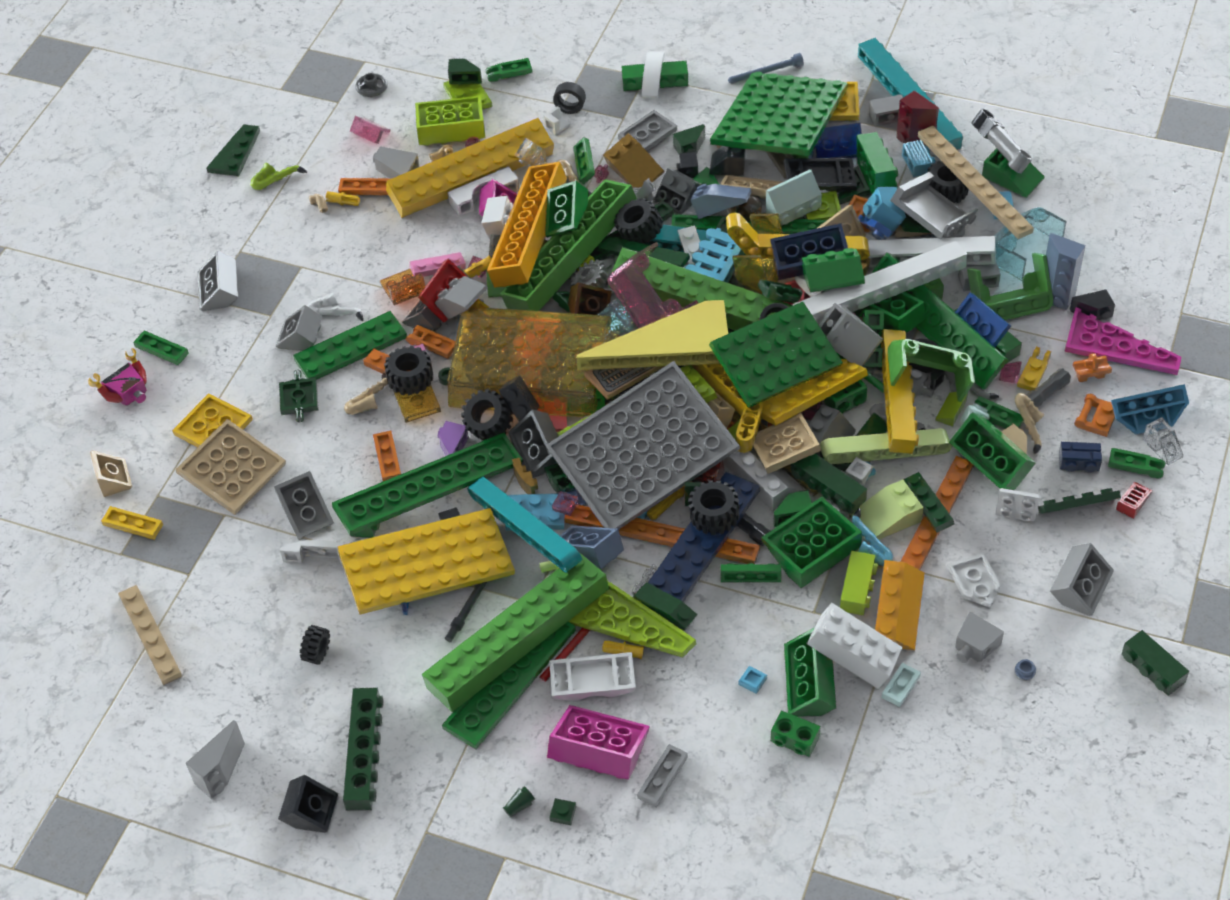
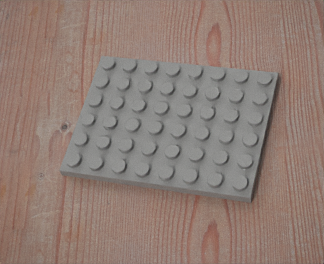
M674 361L545 445L602 526L618 530L682 488L685 482H691L740 449L739 444Z

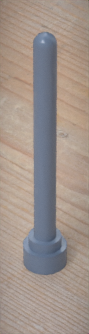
M797 53L789 60L731 76L728 78V82L735 83L748 79L754 72L765 74L788 66L800 67L804 65L802 54Z

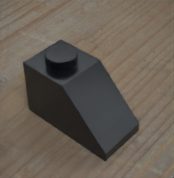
M1107 289L1072 297L1070 311L1074 313L1077 307L1088 316L1090 314L1096 316L1097 320L1113 317L1115 303Z

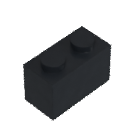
M520 375L506 382L499 390L518 421H521L531 410L537 411L540 407Z

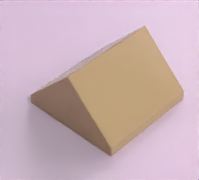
M93 450L90 452L97 482L104 497L132 488L124 458Z

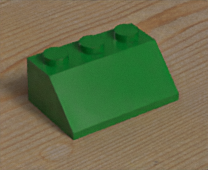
M846 248L839 252L828 251L825 254H810L802 258L804 279L810 293L865 284L861 259L857 249Z

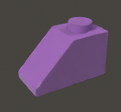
M445 421L443 427H440L437 436L445 456L464 448L469 438L465 425Z

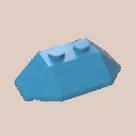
M1185 384L1114 399L1111 400L1115 419L1136 435L1174 426L1184 409L1188 406L1189 399Z

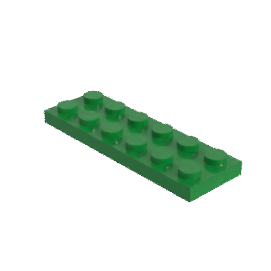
M388 311L294 354L293 357L307 379L316 378L317 380L367 357L373 349L380 351L406 339L407 333L393 313Z

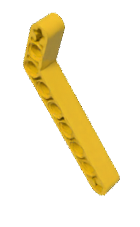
M731 213L726 217L727 234L750 258L774 259L770 239L790 235L758 234L739 213ZM845 236L848 248L857 249L861 260L869 258L870 251L866 237Z
M721 364L692 365L741 415L736 431V442L740 446L738 451L741 453L751 451L761 423L763 403L761 402L748 408Z

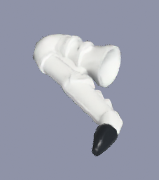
M333 292L327 297L315 299L308 304L309 308L320 315H356L359 320L364 321L360 309L344 306L341 308Z

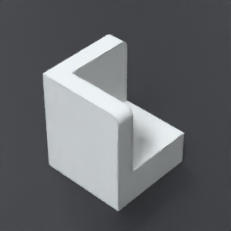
M558 106L543 115L544 128L555 136L570 126L569 122L561 117V109Z

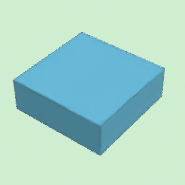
M749 666L739 679L738 685L757 694L767 680V675Z

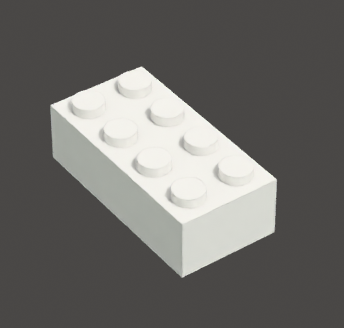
M833 603L821 614L807 642L809 646L877 689L889 678L902 650L900 645Z

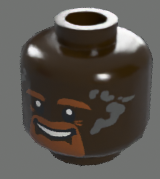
M750 196L746 203L736 206V213H739L747 222H750L761 214L762 204L758 198Z

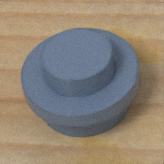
M1023 659L1016 664L1015 674L1023 680H1029L1035 676L1036 667L1032 661Z

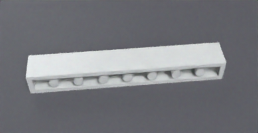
M995 236L868 240L869 258H871L869 268H875L886 252L891 253L899 262H902L954 241L967 253V265L995 264Z

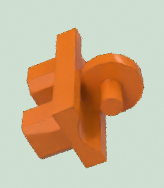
M1094 353L1089 354V359L1074 361L1072 365L1079 382H1085L1088 377L1093 376L1098 379L1105 378L1106 374L1112 373V368L1108 364L1106 355L1097 357Z

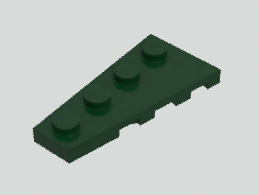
M243 124L206 167L207 173L240 176L260 133L259 126Z

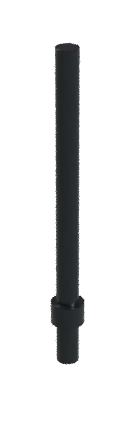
M487 582L475 586L459 615L451 622V628L445 637L446 641L452 642L457 632L462 630L465 624L464 620Z

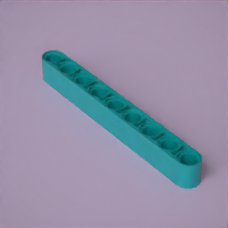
M481 477L467 488L470 496L485 509L491 508L493 516L563 572L567 573L583 560L575 547L485 477Z

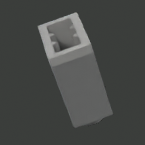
M380 146L373 155L376 170L391 179L420 166L417 153Z

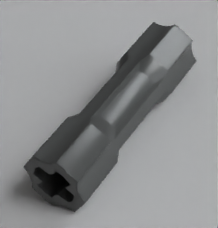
M1063 368L1058 369L1048 380L1026 395L1034 402L1035 407H1039L1057 390H1061L1070 383L1071 376Z

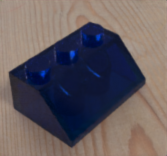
M852 123L825 127L811 152L812 158H856L857 135L862 134L861 124Z

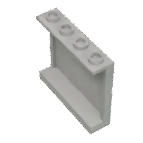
M928 172L899 186L890 201L939 239H942L945 236L949 237L953 232L956 233L960 228H965L967 224H972L977 217L975 214L978 209L975 208L968 213L964 212L929 185L934 175Z

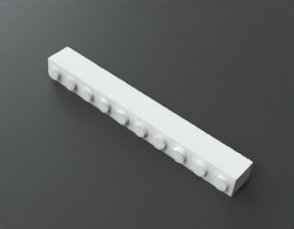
M954 241L864 276L865 284L831 289L802 301L819 325L834 303L845 306L851 312L865 308L966 268L967 253Z

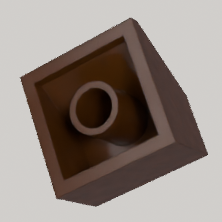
M580 282L570 287L568 306L572 318L606 326L612 291Z

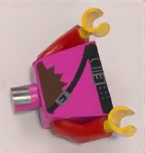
M131 348L133 356H128L125 351V358L131 361L132 364L128 362L101 381V383V378L97 373L93 374L97 382L92 381L90 378L88 379L89 386L97 387V391L106 401L122 403L125 406L134 401L139 404L145 401V393L147 391L145 387L147 383L146 371L141 362L137 361L134 348Z

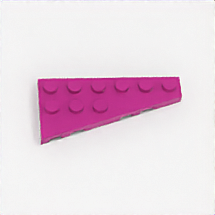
M1075 308L1065 352L1088 357L1089 354L1093 353L1097 357L1106 355L1107 361L1178 375L1181 356L1162 347L1156 348L1145 339L1141 341L1135 338L1134 334L1109 322L1103 323L1097 320L1096 316L1092 314L1088 316L1082 313L1081 309Z

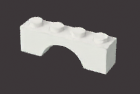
M509 166L449 191V204L456 214L460 217L474 211V204L480 198V189L492 179H495L512 191L518 192V178Z

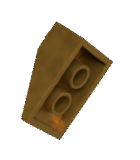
M629 133L603 154L608 166L626 183L632 185V188L642 187L644 181L648 178L653 183L665 172Z

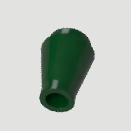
M525 786L521 789L518 788L503 807V810L511 818L518 812L533 805L532 802L535 800V797Z

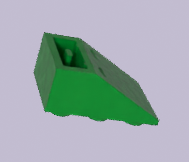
M996 148L984 161L982 176L1027 198L1044 180L1045 176L1031 162L1022 173L1016 172L1008 165L1009 161Z

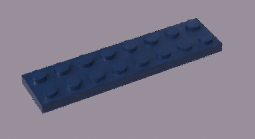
M725 472L719 481L722 484L728 483L729 487L732 486L738 494L740 512L739 520H737L738 524L760 492V486ZM717 505L707 507L710 510L721 508V506ZM690 522L648 583L684 602L736 525L731 526L729 531L725 530L723 534L718 532L716 535H711L710 532L705 534L703 530L698 531L696 526H693Z

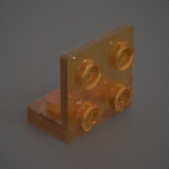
M411 269L380 280L381 286L393 305L419 296L425 288L422 274L413 276Z

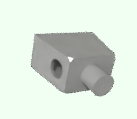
M970 612L956 638L955 647L959 650L956 654L957 659L966 663L971 657L981 662L1001 645L1004 631Z

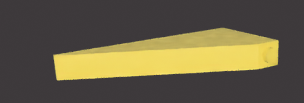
M724 300L701 302L577 354V370L667 366L673 361L677 366L720 364L709 344L711 341L728 334Z

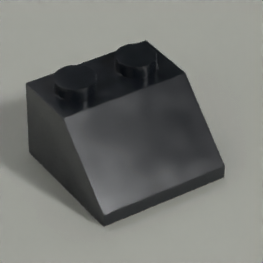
M721 146L712 154L709 174L744 176L746 149Z
M304 774L289 782L278 819L295 829L326 833L328 832L339 793Z

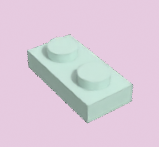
M902 663L882 692L881 698L901 707L920 678L921 672Z

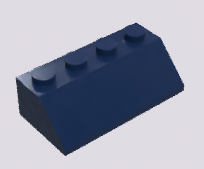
M842 223L770 239L779 281L804 275L802 258L810 254L821 255L828 251L839 252L848 248Z

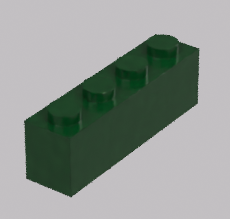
M817 454L807 456L791 464V474L796 479H800L810 489L816 490L825 499L831 500L841 510L847 511L851 515L867 499L866 487Z

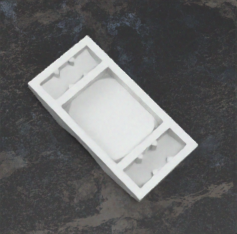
M632 652L549 660L552 699L579 701L592 696L613 698L636 691Z

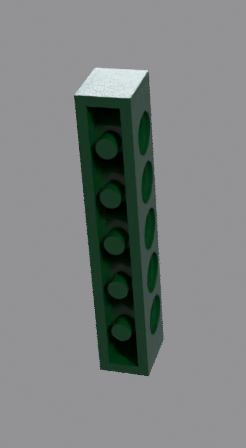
M378 687L353 688L343 793V803L346 811L372 810V803L376 802L374 783L378 782V771L375 770V764H379L377 745L381 743V734L378 732V726H382V714L379 713L380 708H383L384 699L383 696H380Z

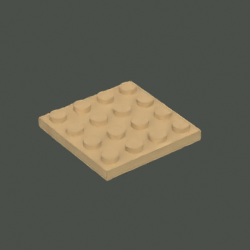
M227 419L176 468V473L236 515L286 464V460Z

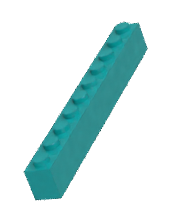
M876 38L858 44L859 59L892 96L902 95L905 97L915 90L935 104ZM939 110L937 130L956 150L961 149L962 133L948 120L943 111Z

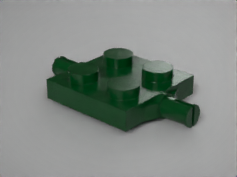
M297 369V371L294 370L293 372L294 379L279 382L281 415L296 414V422H300V420L303 422L304 412L319 410L316 378H301V370Z

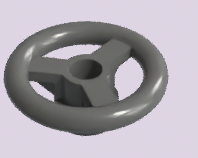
M367 73L357 80L355 88L362 96L374 97L382 94L387 89L388 82L380 74ZM378 79L383 83L381 88L377 86ZM363 89H373L374 92H366Z

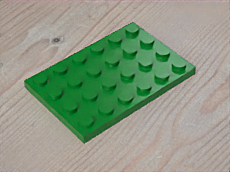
M803 301L715 339L709 344L748 408L840 367L843 363Z

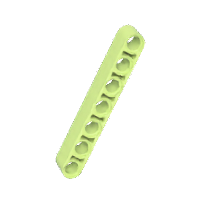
M941 428L917 430L915 433L919 435L918 446L914 447L913 454L889 452L888 433L828 438L820 443L823 459L830 464L851 463L856 457L863 461L939 455L949 452L952 449V445L949 443L950 439L947 431Z

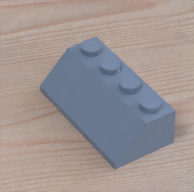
M1050 233L1046 257L1053 305L1067 310L1071 304L1072 297L1076 296L1086 245Z

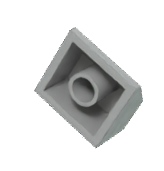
M466 276L460 279L455 278L448 284L450 286L448 289H444L438 294L439 299L435 304L450 319L468 310L488 287Z
M306 305L301 307L285 319L276 347L278 349L303 351L309 346H313L317 340L316 334L321 328L322 316Z

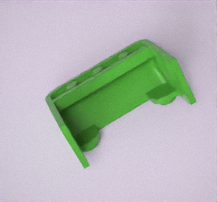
M1032 253L1034 271L1024 275L1022 279L1023 288L990 296L989 288L982 283L981 271L967 268L970 291L1004 320L1049 310L1053 305V295L1047 257L1044 254Z
M910 339L894 340L888 347L891 386H895L906 369L907 362L954 373L957 400L959 402H962L974 384L972 360L966 353Z

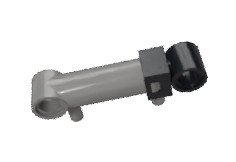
M981 108L971 124L984 138L990 140L1009 161L1008 165L1013 170L1022 173L1032 161V156L1016 144L1008 135L1007 130H1004L1005 127L999 120L995 119L991 112Z

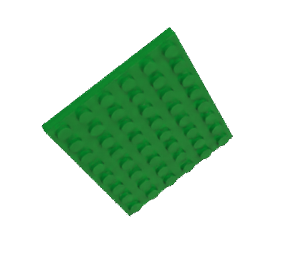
M754 72L750 75L711 136L710 145L809 156L845 94L848 82Z

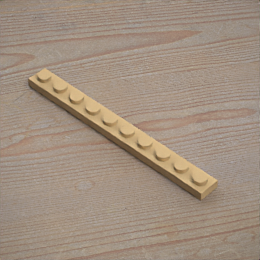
M934 126L918 132L919 139L1017 239L1033 233L1034 227Z

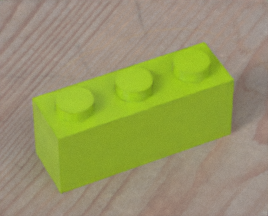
M851 551L840 600V608L847 613L864 616L865 608H870L871 596H868L869 591L873 592L875 580H872V575H876L878 563H875V555Z

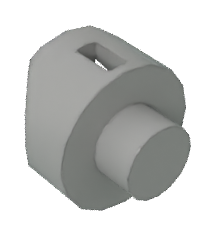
M649 178L644 181L642 187L633 188L637 199H647L650 201L655 199L652 192L656 188Z

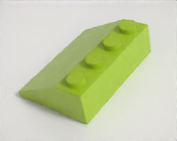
M481 96L415 103L419 145L428 146L435 143L446 144L453 141L463 142L465 140L486 138Z

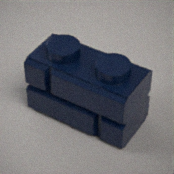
M1060 443V470L1068 472L1082 470L1089 473L1100 471L1102 463L1101 443Z

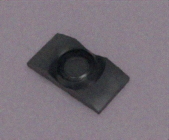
M784 158L787 180L811 170L820 190L836 191L839 193L856 189L857 187L852 158Z

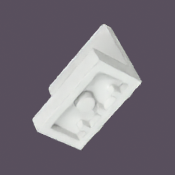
M1000 488L995 515L1035 522L1040 495Z

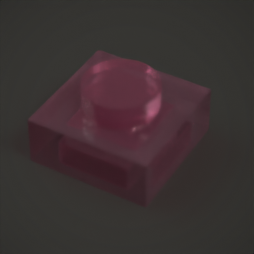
M560 491L552 505L553 511L571 516L579 502L578 496Z

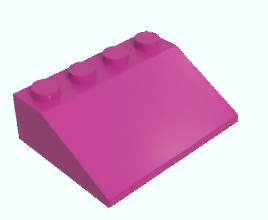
M569 705L549 736L547 758L554 759L557 762L572 764L579 768L594 770L597 773L609 774L619 779L629 780L637 764L650 726Z

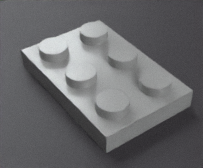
M653 110L619 133L618 140H621L629 133L646 151H649L676 132L677 125Z

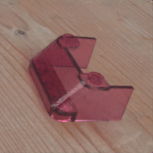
M657 242L633 255L608 277L610 287L638 328L698 304V301L695 300L682 308L679 302L674 299L662 302L642 273L649 267L648 257L658 246Z

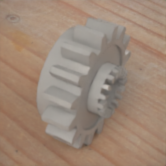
M590 260L589 264L585 262L583 267L579 266V271L574 272L575 277L571 278L573 281L571 283L572 286L580 282L603 288L608 278L606 273L609 271L602 261L596 260L594 262Z

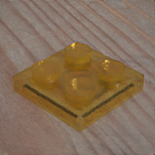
M431 385L426 387L424 392L420 391L417 395L416 393L408 396V394L400 395V392H394L405 423L441 412Z

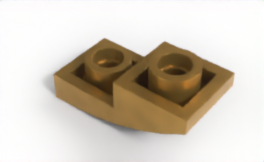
M520 458L512 459L515 477L521 488L527 494H536L535 490H538L537 479L532 477L531 471H526L525 465H521Z

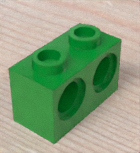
M860 379L827 397L824 400V405L844 413L866 402L868 387Z
M781 710L771 729L770 741L779 747L791 749L798 755L810 757L820 738L821 726Z

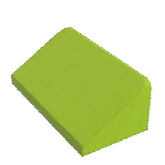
M950 392L935 421L953 427L967 401L968 393L962 402H959L957 400V392Z

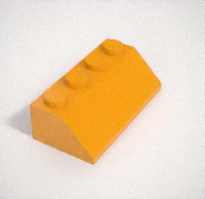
M884 560L875 630L900 645L902 649L915 651L925 572L905 562Z

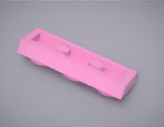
M461 252L410 261V269L414 278L434 275L444 260L448 258L457 267L460 266L461 269H466V263Z

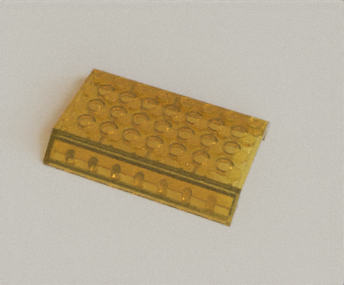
M469 307L468 310L461 314L447 380L448 406L462 408L463 405L467 404L465 402L467 398L470 400L472 398L471 394H478L479 390L485 392V389H489L491 392L495 391L500 394L499 390L506 382L520 375L540 405L537 411L548 413V415L582 418L592 415L596 412L597 407L596 387L585 377V372L588 370H577V354L604 344L605 334H609L612 317Z

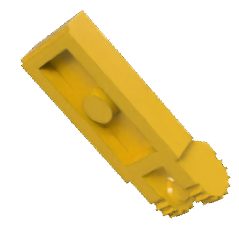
M1036 346L1032 357L1030 356L1017 382V387L1028 391L1035 390L1038 387L1047 369L1051 351L1047 350L1043 360L1037 359L1040 354V347Z

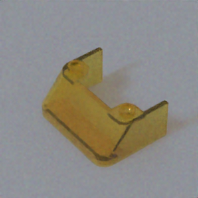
M778 213L750 214L752 227L758 234H783ZM733 255L735 278L740 284L756 293L762 294L758 287L760 279L779 282L774 259L762 258L761 255Z

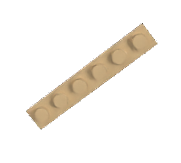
M135 585L119 592L118 595L162 684H168L182 677L138 586Z

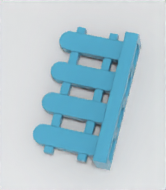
M720 228L707 229L706 238L710 241H700L699 249L703 253H693L692 261L696 265L688 264L685 266V269L728 283L745 253ZM715 242L727 245V247L715 244ZM708 254L720 257V259L711 257ZM701 266L713 269V271L701 268Z

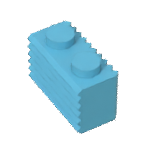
M921 140L903 144L902 157L913 177L926 174L931 164L936 163L935 158L930 156L929 148Z

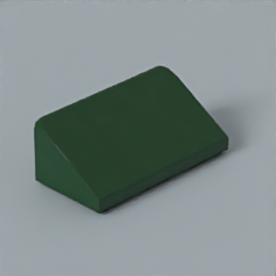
M874 412L855 436L887 433V423Z

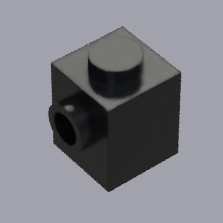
M696 152L680 153L677 171L692 179L698 175Z

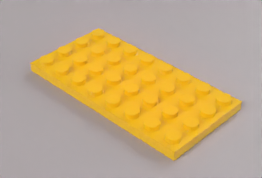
M491 508L338 546V553L359 615L515 574L514 566Z

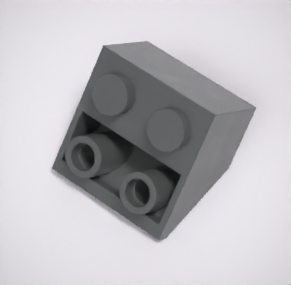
M667 168L653 200L658 203L661 201L666 202L674 208L676 213L682 215L692 206L691 198L697 187L702 184L677 170Z

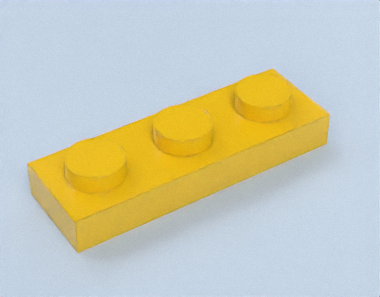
M112 506L109 507L101 520L103 526L155 540L163 526L162 520Z

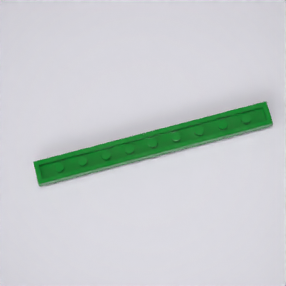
M673 214L671 226L684 228L695 226L698 230L707 231L710 228L715 229L722 216H706L698 219L697 215ZM756 217L748 223L754 229L770 231L769 234H795L816 229L827 220L795 219L778 228L769 218Z

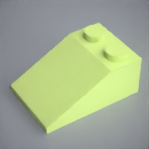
M904 480L886 486L859 507L861 509L860 521L876 535L878 540L922 521L923 506Z

